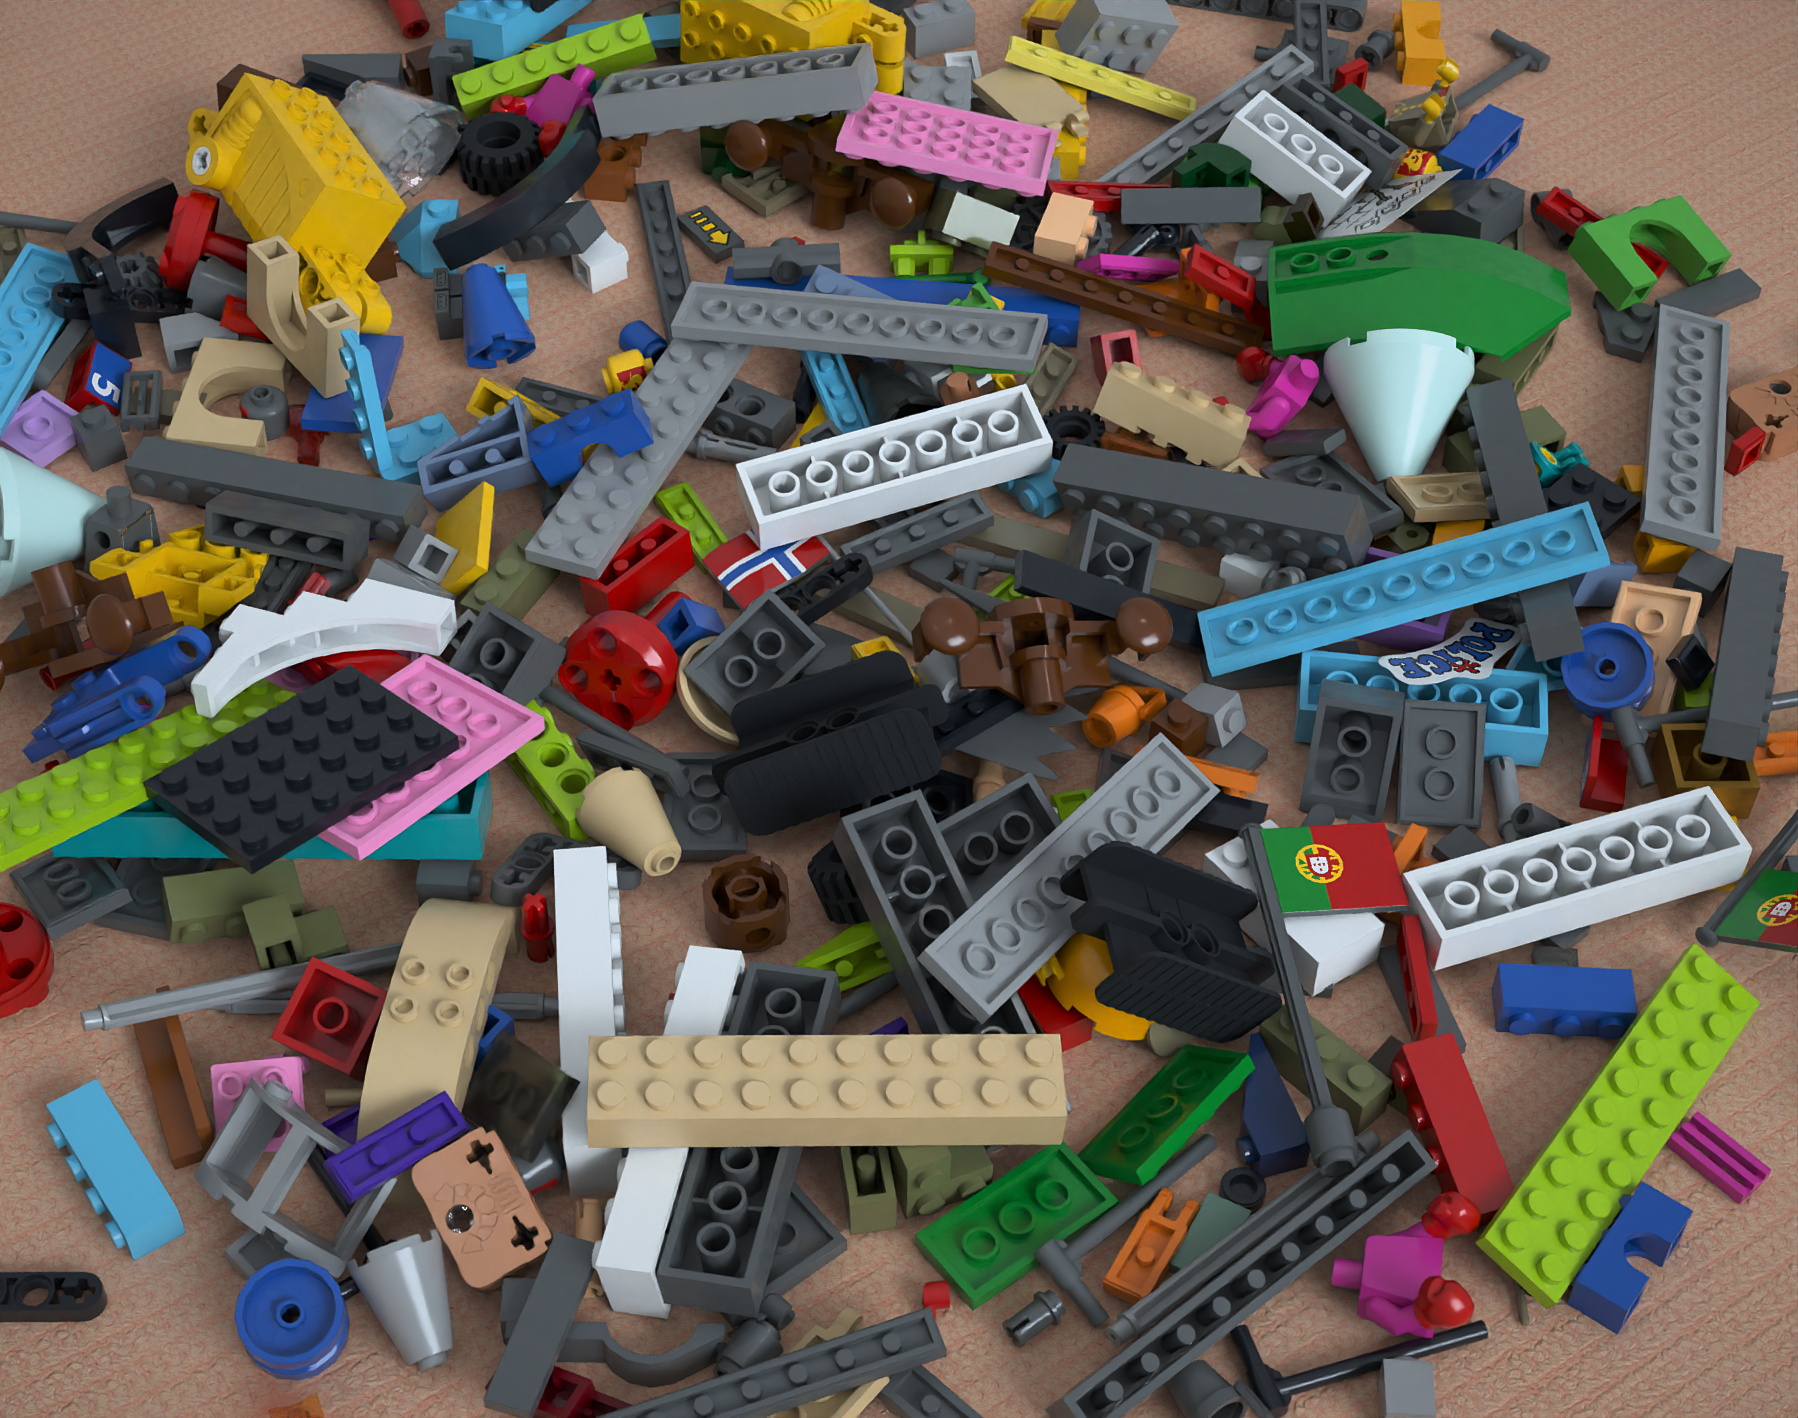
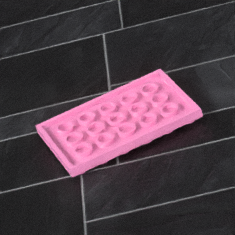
M873 91L865 108L858 112L847 114L837 138L835 151L842 152L845 156L852 159H863L865 157L878 160L884 166L895 167L902 165L911 167L915 172L921 174H931L934 172L947 175L953 181L964 182L970 180L980 182L986 188L1000 189L1003 187L1016 190L1022 196L1033 197L1036 195L1043 196L1058 130Z
M427 654L422 655L380 683V685L458 735L460 749L317 836L361 861L545 730L544 717Z

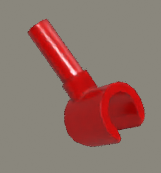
M946 1280L927 1282L923 1286L922 1306L923 1308L930 1306L935 1321V1310L950 1308L949 1287Z

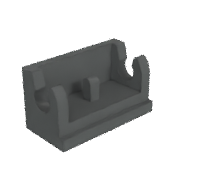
M435 38L428 60L436 112H443V110L464 112L460 102H457L459 98L452 76L475 69L472 40Z

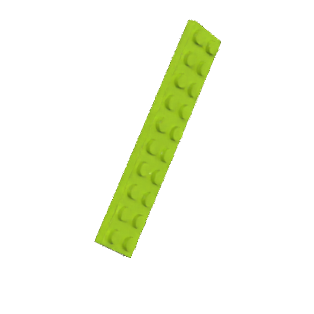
M263 678L233 697L213 718L198 715L195 703L187 705L173 714L154 720L147 726L132 733L124 734L119 739L97 749L89 750L78 758L65 764L57 765L50 771L30 780L20 782L17 786L0 793V872L149 800L150 798L146 796L145 787L143 786L144 781L297 694Z
M1696 943L1690 945L1680 955L1475 1242L1545 1309L1557 1304L1601 1239L1602 1232L1608 1229L1620 1211L1619 1200L1623 1194L1631 1195L1761 1003Z

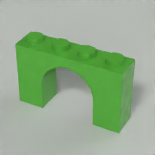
M1681 195L1667 200L1662 198L1645 207L1637 206L1629 212L1619 215L1611 214L1605 219L1594 223L1586 222L1575 231V238L1567 249L1569 254L1617 311L1632 307L1636 303H1643L1659 280L1636 253L1631 243H1641L1659 251L1673 264L1690 286L1716 277L1732 256Z

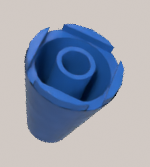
M485 263L474 264L468 267L467 272L461 277L464 357L468 366L475 369H492L497 367L496 361L508 359L510 365L528 357L536 349L535 337L497 270L494 267H488Z

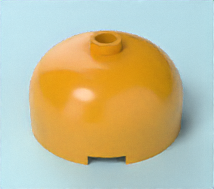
M1077 931L1055 955L1063 968L1065 976L1062 980H1058L1055 974L1047 978L1051 991L1067 1011L1074 1006L1083 1015L1096 1022L1094 1030L1117 1039H1147V1029L1156 1022L1116 1010L1113 1007H1107L1097 1001L1095 988L1114 973L1107 942Z

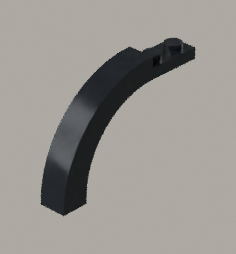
M588 104L576 108L557 147L531 174L489 203L440 226L432 242L450 271L497 250L530 230L571 198L590 178L601 161L596 149L602 139L597 115L593 114Z
M164 177L140 187L93 212L68 233L64 241V248L81 285L95 280L99 286L103 285L113 293L126 288L114 254L139 236L172 221L174 207L179 196L174 182Z

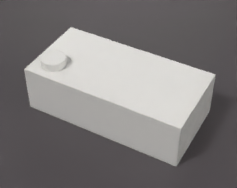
M1262 90L1233 117L1218 141L1219 144L1230 146L1252 160L1251 173L1293 205L1299 195L1311 192L1324 218L1323 228H1326L1353 200L1372 172L1265 90Z
M1271 819L1260 824L1263 829L1279 828ZM1238 836L1205 854L1204 873H1209L1225 881H1230L1235 885L1248 888L1257 895L1243 839H1240ZM1258 900L1256 909L1239 921L1240 928L1261 948H1266L1272 954ZM1372 913L1283 918L1300 983L1304 986L1303 989L1312 997L1324 991V988L1332 983L1333 985L1378 959L1385 925Z

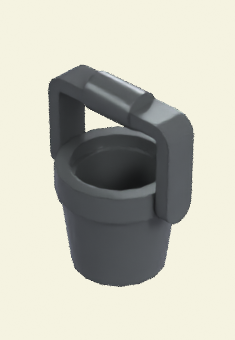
M1197 1360L1188 1364L1176 1374L1169 1386V1394L1185 1418H1243L1249 1405L1259 1415V1418H1274L1272 1413L1247 1384L1238 1379L1232 1386L1204 1360Z

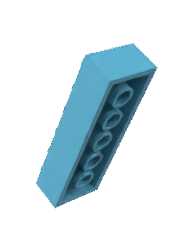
M463 0L444 13L446 38L472 40L474 57L497 62L517 55L594 0H559L543 12H534L530 7L529 0Z
M1307 650L1301 654L1296 689L1294 741L1311 743L1322 679L1405 692L1404 699L1486 704L1484 761L1490 762L1492 759L1499 757V762L1504 763L1503 756H1508L1514 759L1516 765L1540 767L1548 739L1547 674L1492 668L1491 675L1485 679L1455 677L1434 684L1411 685L1398 680L1391 671L1382 667L1378 663L1381 657L1319 650ZM1399 736L1396 746V752H1398L1399 749Z

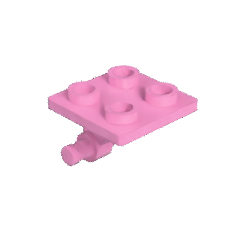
M286 1053L266 1055L264 1060L213 1065L211 1067L216 1136L252 1077L265 1084L268 1079H273L292 1090L291 1097L305 1111L302 1074L309 1072L310 1062L308 1057H288ZM283 1118L263 1152L278 1151L293 1125Z

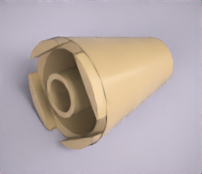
M616 767L602 773L582 793L585 800L581 811L577 807L575 814L579 827L587 836L606 846V848L651 876H660L672 871L676 867L682 851L649 777L639 768L632 767L633 770L624 771L621 767Z

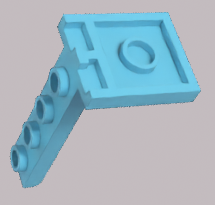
M354 329L340 331L343 347L339 348V355L344 368L347 371L349 370L350 378L346 379L345 383L351 399L355 401L357 407L352 409V416L358 430L362 431L363 438L358 439V443L363 457L366 461L369 460L371 462L372 469L377 477L415 485L421 483L417 461L458 434L442 412L426 416L421 420L399 428H392L386 432L370 351L365 345H360L359 336Z

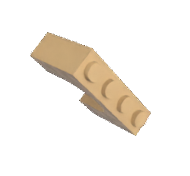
M280 235L247 245V316L325 399L348 391L345 380L350 378L349 370L347 371L344 368L339 355V348L343 347L340 331L354 329L359 336L360 317L340 297L308 307L306 317L299 294V254Z
M204 337L199 351L193 352L191 372L189 376L185 375L183 378L181 398L173 404L172 421L170 426H165L162 439L265 457L268 443L264 421L219 416L207 409L223 397L245 393L258 385L277 387L287 395L294 375L293 364L274 344ZM201 393H207L205 402L202 405L199 400Z

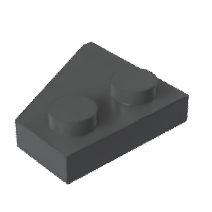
M1596 290L1592 305L1599 313L1598 326L1600 332L1604 335L1603 344L1606 353L1641 363L1654 335L1655 317L1658 308L1645 303H1636L1632 307L1617 311L1603 293Z

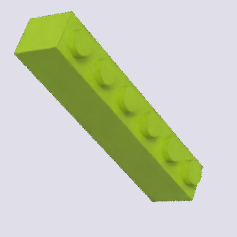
M640 13L452 76L461 107L468 120H471L472 118H479L480 115L485 113L490 114L491 102L501 95L513 94L515 97L521 96L524 98L536 93L554 73L569 81L578 63L596 72L592 80L594 81L609 76L611 73H618L657 60L643 15Z

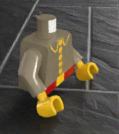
M1446 57L1436 70L1443 78L1435 81L1430 92L1399 101L1391 117L1385 119L1384 130L1413 149L1448 144L1459 118V112L1449 83H1453L1458 78L1459 65L1450 57Z

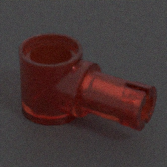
M306 404L290 405L289 425L291 436L298 443L297 462L299 464L319 467L320 444L324 441V436H330L331 432L302 430L301 416Z

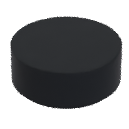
M1234 1168L1226 1172L1222 1177L1219 1197L1252 1211L1251 1214H1254L1264 1204L1267 1190L1266 1183L1259 1173L1250 1168Z

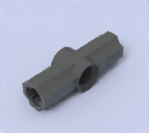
M784 237L777 239L768 247L732 248L734 280L773 278L775 282L781 285H792L798 282L802 276H812L818 264L841 273L839 243L800 245L796 240Z

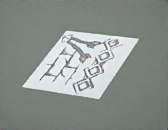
M1462 169L1392 179L1378 191L1368 186L1357 194L1326 228L1321 227L1316 239L1380 232Z

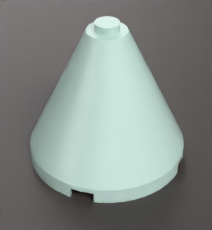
M1383 329L1367 332L1366 342L1351 346L1350 338H1344L1333 344L1325 352L1323 368L1325 380L1377 484L1383 483L1387 494H1390L1386 490L1388 477L1421 475L1474 376V353L1469 346L1464 347V352L1457 349L1456 338L1418 329Z
M1 446L0 598L34 582L31 575L33 571L69 560L74 562L84 557L86 522L89 516L107 504V499Z

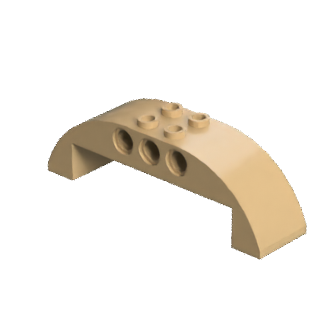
M431 898L426 900L418 909L401 947L371 1047L361 1097L356 1142L444 1090L459 1112H462L479 1050V1040L483 1035L488 1017L487 1011L493 999L505 953L517 955L519 953L523 938L520 933V923L523 920L521 908ZM413 1167L396 1177L397 1181L381 1208L431 1214L413 1184L411 1177Z

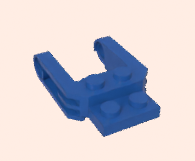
M182 626L103 665L94 673L90 670L80 675L70 684L73 690L61 695L51 704L54 709L42 724L31 732L34 738L22 751L32 764L62 749L70 758L74 759L87 753L89 750L95 749L153 721L165 706L166 691L163 686L198 669L211 655L212 645L208 636L196 627ZM179 641H186L192 644L197 651V657L185 655L179 647ZM147 695L151 700L152 707H143L136 702V699Z

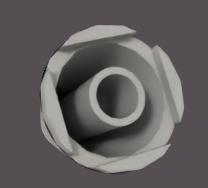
M438 1229L430 1230V1240L422 1242L418 1233L366 1253L368 1257L366 1259L367 1264L358 1267L356 1259L346 1264L349 1274L406 1364L409 1366L418 1363L420 1371L448 1361L445 1352L454 1348L442 1239Z

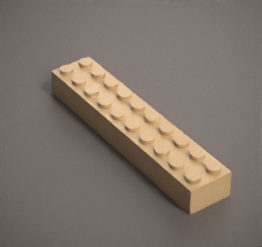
M1060 1034L589 1036L587 1088L588 1148L1055 1145L1062 1143L1067 1121Z

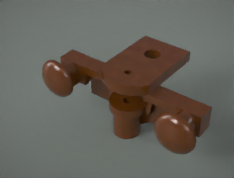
M847 113L807 130V132L771 118L764 119L757 124L748 120H738L728 128L725 135V149L730 160L738 168L745 171H755L766 163L768 157L778 160L783 158L781 176L807 186L814 194L810 222L817 228L840 230L844 227L847 214L867 210L872 212L875 219L881 225L890 229H901L912 221L914 214L919 215L931 208L934 182L896 167L884 166L878 160L865 157L863 159H852L845 156L842 152L835 151L837 138ZM831 162L855 166L853 178L830 169Z
M71 560L31 572L40 601L22 607L31 634L0 644V691L4 685L5 676L47 664L53 679L120 658L163 635L185 626L184 622L174 623L163 591L135 599L126 572L99 580L79 569L74 570ZM86 617L87 630L96 647L86 651L74 621Z
M943 596L932 600L925 606L920 621L911 631L915 662H921L934 649L946 655H955L959 689H997L1023 704L1026 714L1041 716L1054 714L1065 709L1064 694L1072 688H1109L1112 684L1108 658L1112 654H1122L1129 647L1137 652L1138 661H1145L1151 654L1165 649L1172 638L1173 623L1168 611L1159 602L1148 597H1133L1125 601L1119 607L1115 621H1074L1073 607L1070 603L1049 597L1024 598L996 605L983 621H979L976 612L965 601L956 597Z

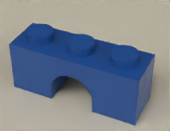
M630 388L610 394L603 400L582 409L574 410L569 415L551 423L540 425L535 430L527 433L530 459L551 488L577 476L584 466L582 449L588 445L595 443L609 445L621 458L654 443L650 418Z
M1643 1181L1633 1196L1623 1194L1619 1200L1621 1209L1614 1218L1616 1219L1611 1229L1608 1228L1602 1232L1601 1239L1593 1249L1594 1254L1588 1262H1584L1570 1283L1573 1289L1567 1304L1617 1335L1640 1302L1650 1278L1631 1266L1626 1257H1643L1662 1268L1682 1238L1693 1213V1210Z

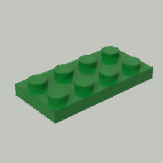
M1185 1044L1077 1156L1096 1176L1144 1186L1146 1182L1152 1180L1157 1175L1158 1170L1175 1152L1185 1146L1187 1139L1214 1115L1215 1110L1227 1097L1241 1087L1242 1082L1255 1069L1249 1054Z
M1062 1140L1061 1144L1048 1145L915 1234V1245L971 1310L974 1311L1039 1266L1040 1263L1033 1253L1054 1238L1065 1241L1068 1245L1115 1207L1119 1200Z

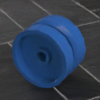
M1605 621L1583 628L1581 634L1585 651L1562 656L1560 667L1568 699L1578 712L1592 720L1595 714L1602 715L1603 722L1612 723L1610 712L1613 709L1631 705L1633 709L1638 712L1641 711L1653 695L1655 684L1654 663L1650 646L1639 632L1625 624ZM1607 669H1613V670H1614V672H1613L1612 674H1610V675H1605V670H1607Z
M287 1258L269 1263L248 1279L238 1295L234 1317L239 1338L257 1367L277 1379L299 1381L319 1375L336 1362L347 1344L350 1320L340 1287L326 1269L309 1260ZM299 1315L298 1320L292 1323V1317Z

